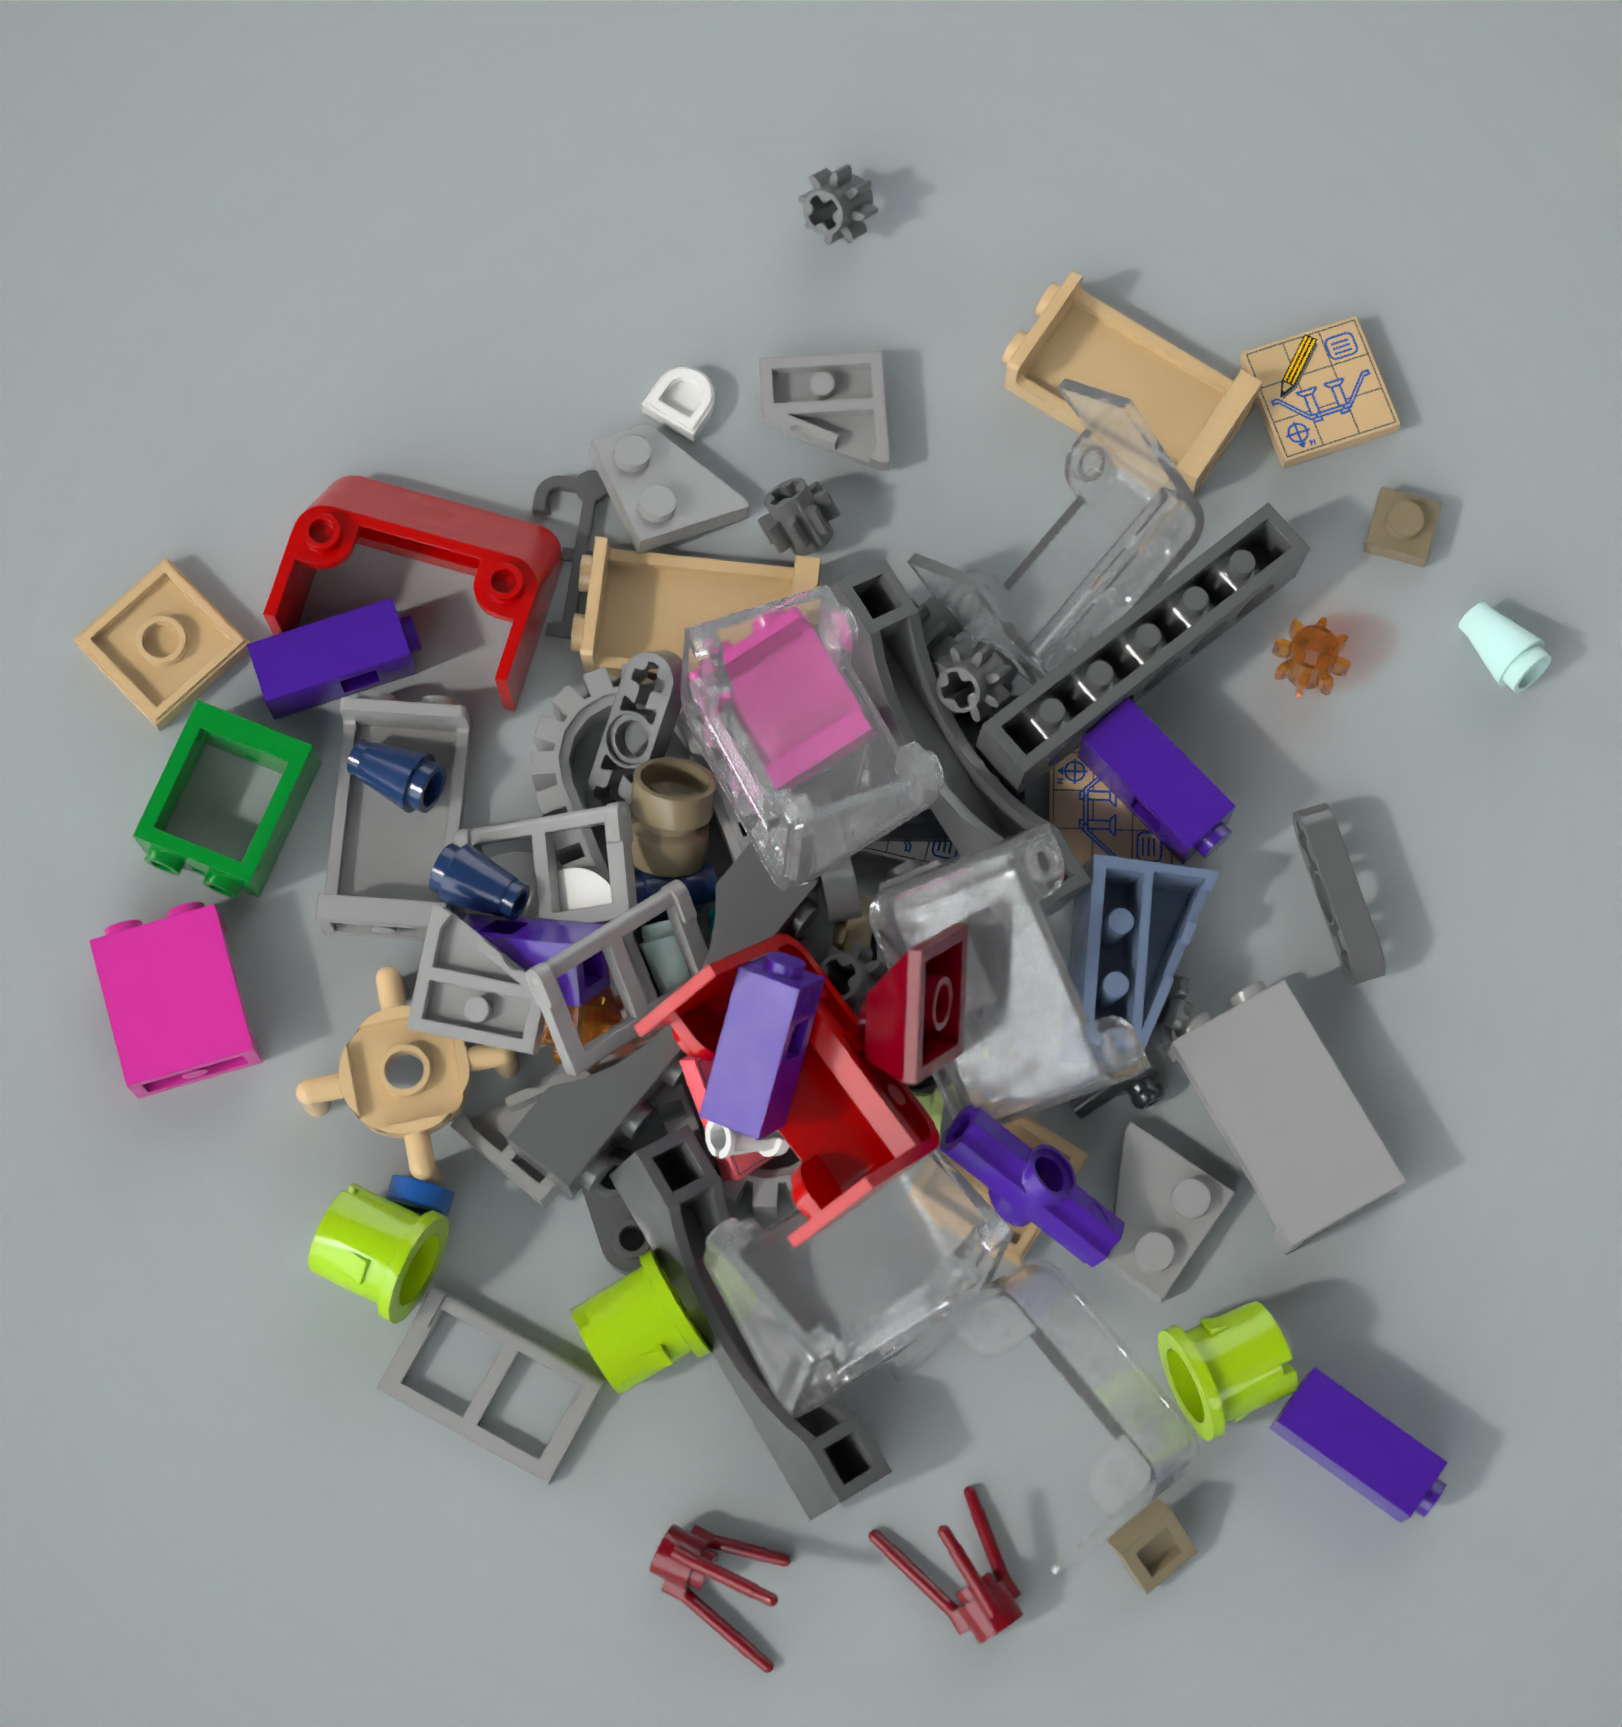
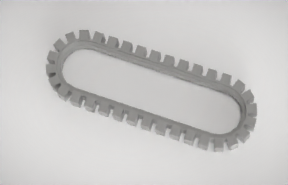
M622 664L621 678L627 664ZM605 666L583 674L588 695L587 699L582 698L567 684L551 700L557 719L541 714L533 734L537 752H530L534 787L536 791H539L535 793V797L542 817L584 810L573 783L571 769L578 745L590 729L609 718L619 686L613 687ZM657 678L654 691L663 690L665 681ZM696 689L684 699L674 731L686 747L691 761L709 769L716 778L713 815L734 863L756 835L772 847L773 845L767 830H761L760 813L752 793L747 794L746 779L737 757L732 759L731 742L721 722L712 725L714 723L712 707L699 690ZM647 702L636 703V708L645 709ZM591 827L554 833L555 851L564 869L584 868L602 876L610 884L609 872ZM631 931L623 937V942L648 1005L656 1000L658 996ZM804 932L800 937H798V938L794 937V936H793L792 934H790V933H789V936H791V937H793L794 939L797 940V939H799V938L804 937V936H805V932ZM811 937L799 941L819 965V957ZM610 972L609 988L618 1009L624 1007ZM626 1010L620 1011L622 1020L628 1017ZM661 1029L656 1030L641 1038L640 1036H638L630 1042L632 1045H634L641 1041L652 1038ZM646 1044L635 1047V1051H637ZM686 1078L675 1089L668 1084L664 1086L654 1099L660 1118L684 1110L685 1113L664 1122L667 1135L687 1124L690 1126L718 1176L720 1175L728 1208L737 1211L748 1190L753 1191V1216L778 1217L779 1193L787 1192L795 1214L800 1212L791 1196V1189L793 1188L791 1173L802 1164L801 1161L793 1166L773 1170L757 1168L738 1181H723L715 1157L707 1147L705 1130Z

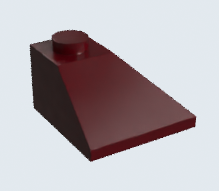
M955 923L910 948L867 993V998L862 1002L858 1017V1029L860 1035L865 1037L864 1059L903 1083L916 1085L963 1054L968 924Z

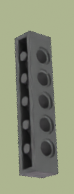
M1268 502L986 721L981 727L974 748L975 752L1012 795L1016 797L1079 748L1082 738L1126 698L1129 697L1136 703L1295 578L1310 547Z

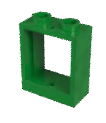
M196 700L133 834L144 853H147L144 860L155 868L172 875L179 876L183 868L205 877L202 883L206 887L233 899H238L241 891L260 898L320 768L321 761L314 746ZM205 744L282 774L242 862L165 832Z

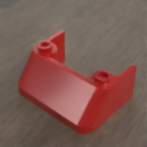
M350 475L334 481L297 518L292 528L263 612L273 636L297 628L317 569H331L343 564L352 555L356 544L475 576L473 590L480 608L494 618L512 622L495 675V681L503 708L516 712L563 566L561 546L555 534L548 528L538 524L362 476Z
M780 933L708 964L635 1024L633 1028L641 1038L667 1025H671L676 1043L687 1055L713 1062L739 966L760 958L768 952H781L803 960L806 964L804 970L825 977L786 1125L778 1130L802 1162L791 1173L793 1187L791 1189V1196L798 1210L810 1220L787 1237L792 1246L796 1248L836 1223L929 1155L939 1146L940 1137L932 1118L907 1084L864 1059L865 1037H862L859 1033L858 1018L806 948L793 937Z

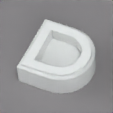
M692 367L673 368L664 373L656 382L641 404L642 412L694 443L715 410L713 384L698 369Z

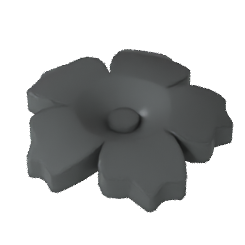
M1177 974L1173 976L1174 982L1148 1041V1044L1161 1052L1166 1047L1171 1046L1172 1029L1175 1031L1180 1030L1182 1024L1191 1019L1190 1012L1193 1004L1184 1000L1189 993L1187 986L1190 979Z

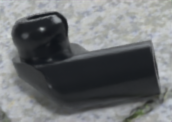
M1146 1063L1107 1064L1067 1090L1064 1095L1076 1115L1083 1119L1116 1096L1127 1094L1136 1108L1146 1109L1164 1097V1087L1155 1078L1158 1072Z

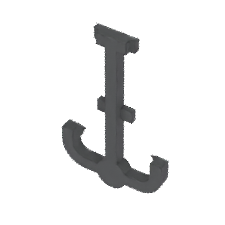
M595 470L585 471L578 478L562 475L549 477L542 481L535 491L532 513L536 515H552L548 498L554 492L577 493L578 498L582 501L575 548L563 547L562 550L563 561L572 562L562 622H548L546 636L571 639L573 617L575 613L578 614L581 592H579L581 558L583 554L593 555V551L588 549L596 504L602 502L606 497L610 498L598 471Z

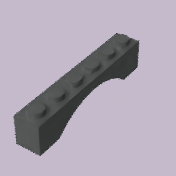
M886 559L837 580L809 614V617L1006 929L1012 936L1058 912L1085 888L1091 880L1058 828L1032 812L1000 783L970 745L951 710L940 701L936 690L937 678L926 647L920 613Z
M756 835L716 883V917L709 952L702 969L714 961L780 933L787 935L790 933L796 938L800 937L820 911V907L815 904L818 899V881ZM667 1025L663 1027L646 1045L614 1066L580 1080L549 1086L508 1135L507 1140L511 1149L572 1198L575 1197L583 1186L589 1191L593 1190L613 1166L615 1160L609 1154L624 1135L633 1140L650 1122L656 1112V1108L651 1105V1102L664 1086L668 1084L675 1089L685 1079L679 1060L688 1055L676 1043L672 1033V1026Z
M687 1124L634 1152L609 1177L809 1520L811 1521L892 1472L891 1468L859 1414L839 1398L811 1369L771 1313L751 1275L738 1244L728 1213L722 1181L690 1126Z

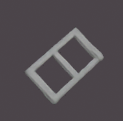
M624 801L609 803L601 807L487 827L460 829L455 833V845L462 847L466 844H471L482 853V845L532 837L539 915L524 918L607 923L637 905L631 842H634L630 808ZM605 825L612 903L561 911L554 833ZM463 908L464 916L469 913L489 915L487 913Z
M674 879L654 895L544 963L540 962L526 971L528 985L536 1005L541 1008L567 1075H579L638 1037L639 1035L633 1026L701 971L708 955V949L695 918L698 915L689 891L680 880ZM666 910L691 977L647 1005L622 937ZM602 950L628 1017L582 1046L556 978Z
M435 1284L426 1294V1299L376 1389L550 1485L586 1417L592 1410L599 1395L603 1393L607 1379L594 1371L591 1372L463 1302L451 1295L449 1291ZM444 1311L503 1343L463 1417L404 1385L406 1378ZM519 1353L579 1385L576 1394L540 1459L479 1426Z

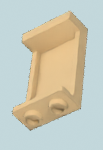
M1072 270L1061 286L1053 282L1044 292L1035 310V314L1039 318L1027 334L1019 330L1006 348L1002 357V362L1007 365L1004 388L1169 489L1192 501L1255 407L1262 381L1242 369L1234 381L1086 293L1082 289L1083 276Z
M596 536L593 555L583 554L581 558L579 592H587L588 595L585 614L575 613L573 617L571 651L580 652L584 673L605 666L608 675L621 677L622 664H627L636 654L657 650H668L675 653L688 668L697 662L694 653L700 647L721 635H727L729 640L733 639L751 627L748 622L751 615L774 601L780 600L783 606L794 601L803 608L810 619L809 614L818 604L821 558L796 555L793 568L650 552L638 554L637 551L611 548L608 537ZM658 668L648 670L647 676L649 679L656 680L658 678ZM689 677V684L698 685Z

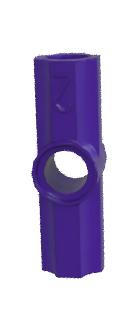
M973 1104L960 1111L951 1125L943 1132L938 1149L988 1187L991 1204L1005 1222L1016 1227H1024L1031 1222L1034 1223L1080 1261L1087 1263L1092 1268L1108 1258L1113 1247L1121 1240L1125 1222L1076 1184V1177L1071 1164L1056 1148L1042 1144L1031 1149L980 1107L977 1108Z

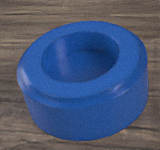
M392 1175L385 1198L417 1214L423 1215L433 1210L448 1216L455 1193L423 1180Z

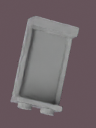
M362 691L358 693V698H341L340 713L343 717V731L324 894H318L315 917L324 934L425 941L432 905L448 908L454 913V905L441 902L440 894L430 889L429 879L438 856L447 845L455 844V833L457 830L462 829L473 723L468 708L458 705L459 702L456 699L441 695L423 696L420 702L396 701L395 696L381 691ZM361 739H365L372 743L377 742L434 755L436 763L444 766L446 769L445 786L435 806L427 813L418 810L407 813L357 777L350 775L347 772V762L356 743Z
M1282 980L1268 989L1263 981H1259L1234 995L1229 1000L1233 1006L1230 1010L1211 1019L1207 1011L1202 1012L1184 1022L1180 1030H1174L1177 1039L1172 1041L1167 1055L1173 1065L1179 1062L1275 1223L1276 1228L1272 1234L1283 1253L1287 1255L1394 1195L1406 1183V1180L1286 981Z

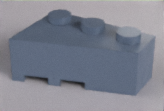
M1094 854L1082 866L1091 882L1074 898L1062 1059L1106 1065L1129 1064L1144 1052L1174 982L1173 976L1186 946L1191 942L1197 927L1198 917L1209 892L1216 883L1220 871Z

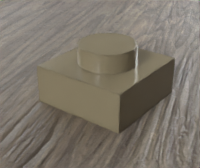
M1381 487L1363 551L1423 568L1428 557L1442 503Z
M859 895L862 917L835 922L832 946L844 951L847 955H850L851 949L856 942L870 949L872 948L877 916V898Z
M1158 1497L1107 1539V1542L1133 1581L1146 1594H1149L1198 1552L1172 1510Z

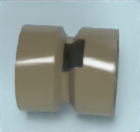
M674 757L653 758L641 763L636 768L630 799V810L633 812L631 820L634 842H631L634 867L655 876L672 878L689 876L702 868L706 862L709 841L708 822L712 818L716 794V778L709 769L699 763Z

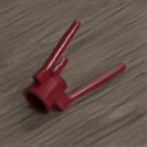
M967 1486L963 1493L995 1581L989 1572L982 1576L979 1575L950 1527L941 1525L938 1528V1535L968 1584L955 1594L962 1604L960 1607L879 1530H871L869 1532V1539L948 1616L959 1635L970 1629L978 1643L981 1644L1014 1623L1024 1613L1015 1601L1021 1595V1592L1008 1573L977 1491L973 1486Z
M676 1524L671 1525L657 1548L649 1570L665 1580L661 1591L684 1603L763 1672L770 1673L773 1671L774 1664L768 1657L689 1588L691 1585L698 1590H702L708 1579L711 1578L749 1598L773 1607L778 1604V1596L717 1565L719 1554L710 1549L786 1567L791 1563L790 1556L762 1546L716 1535L696 1524L691 1531Z

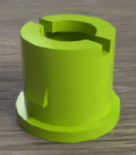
M353 1183L349 1185L348 1191L342 1190L336 1196L321 1220L309 1252V1270L377 1304L378 1315L396 1324L410 1314L427 1291L446 1249L449 1236V1219L433 1210L421 1216Z
M651 1249L639 1256L642 1265L640 1268L570 1309L573 1321L578 1326V1331L593 1359L610 1385L620 1395L692 1352L699 1359L712 1352Z
M1257 1301L1250 1302L1216 1318L1199 1319L1200 1325L1186 1331L1176 1325H1172L1158 1333L1159 1354L1169 1386L1189 1424L1201 1438L1208 1442L1225 1433V1423L1231 1420L1238 1423L1248 1413L1297 1391L1298 1377L1296 1370L1288 1363L1281 1365L1293 1359L1289 1346L1272 1315Z

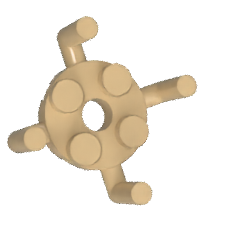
M384 966L376 974L381 1011L369 1016L359 1026V1029L353 1035L348 1045H345L340 1056L339 1072L302 1080L296 1087V1096L305 1110L314 1117L325 1115L330 1109L331 1100L344 1098L355 1116L371 1131L391 1138L404 1139L410 1172L415 1179L440 1186L443 1177L435 1163L430 1134L443 1128L462 1113L471 1087L472 1072L495 1068L500 1077L512 1078L520 1070V1061L516 1051L483 1044L466 1046L463 1040L406 1029L411 1006L406 1004L409 995L408 987L397 968ZM402 1056H413L423 1063L424 1072L421 1080L415 1086L407 1089H400L391 1085L387 1075L392 1062Z

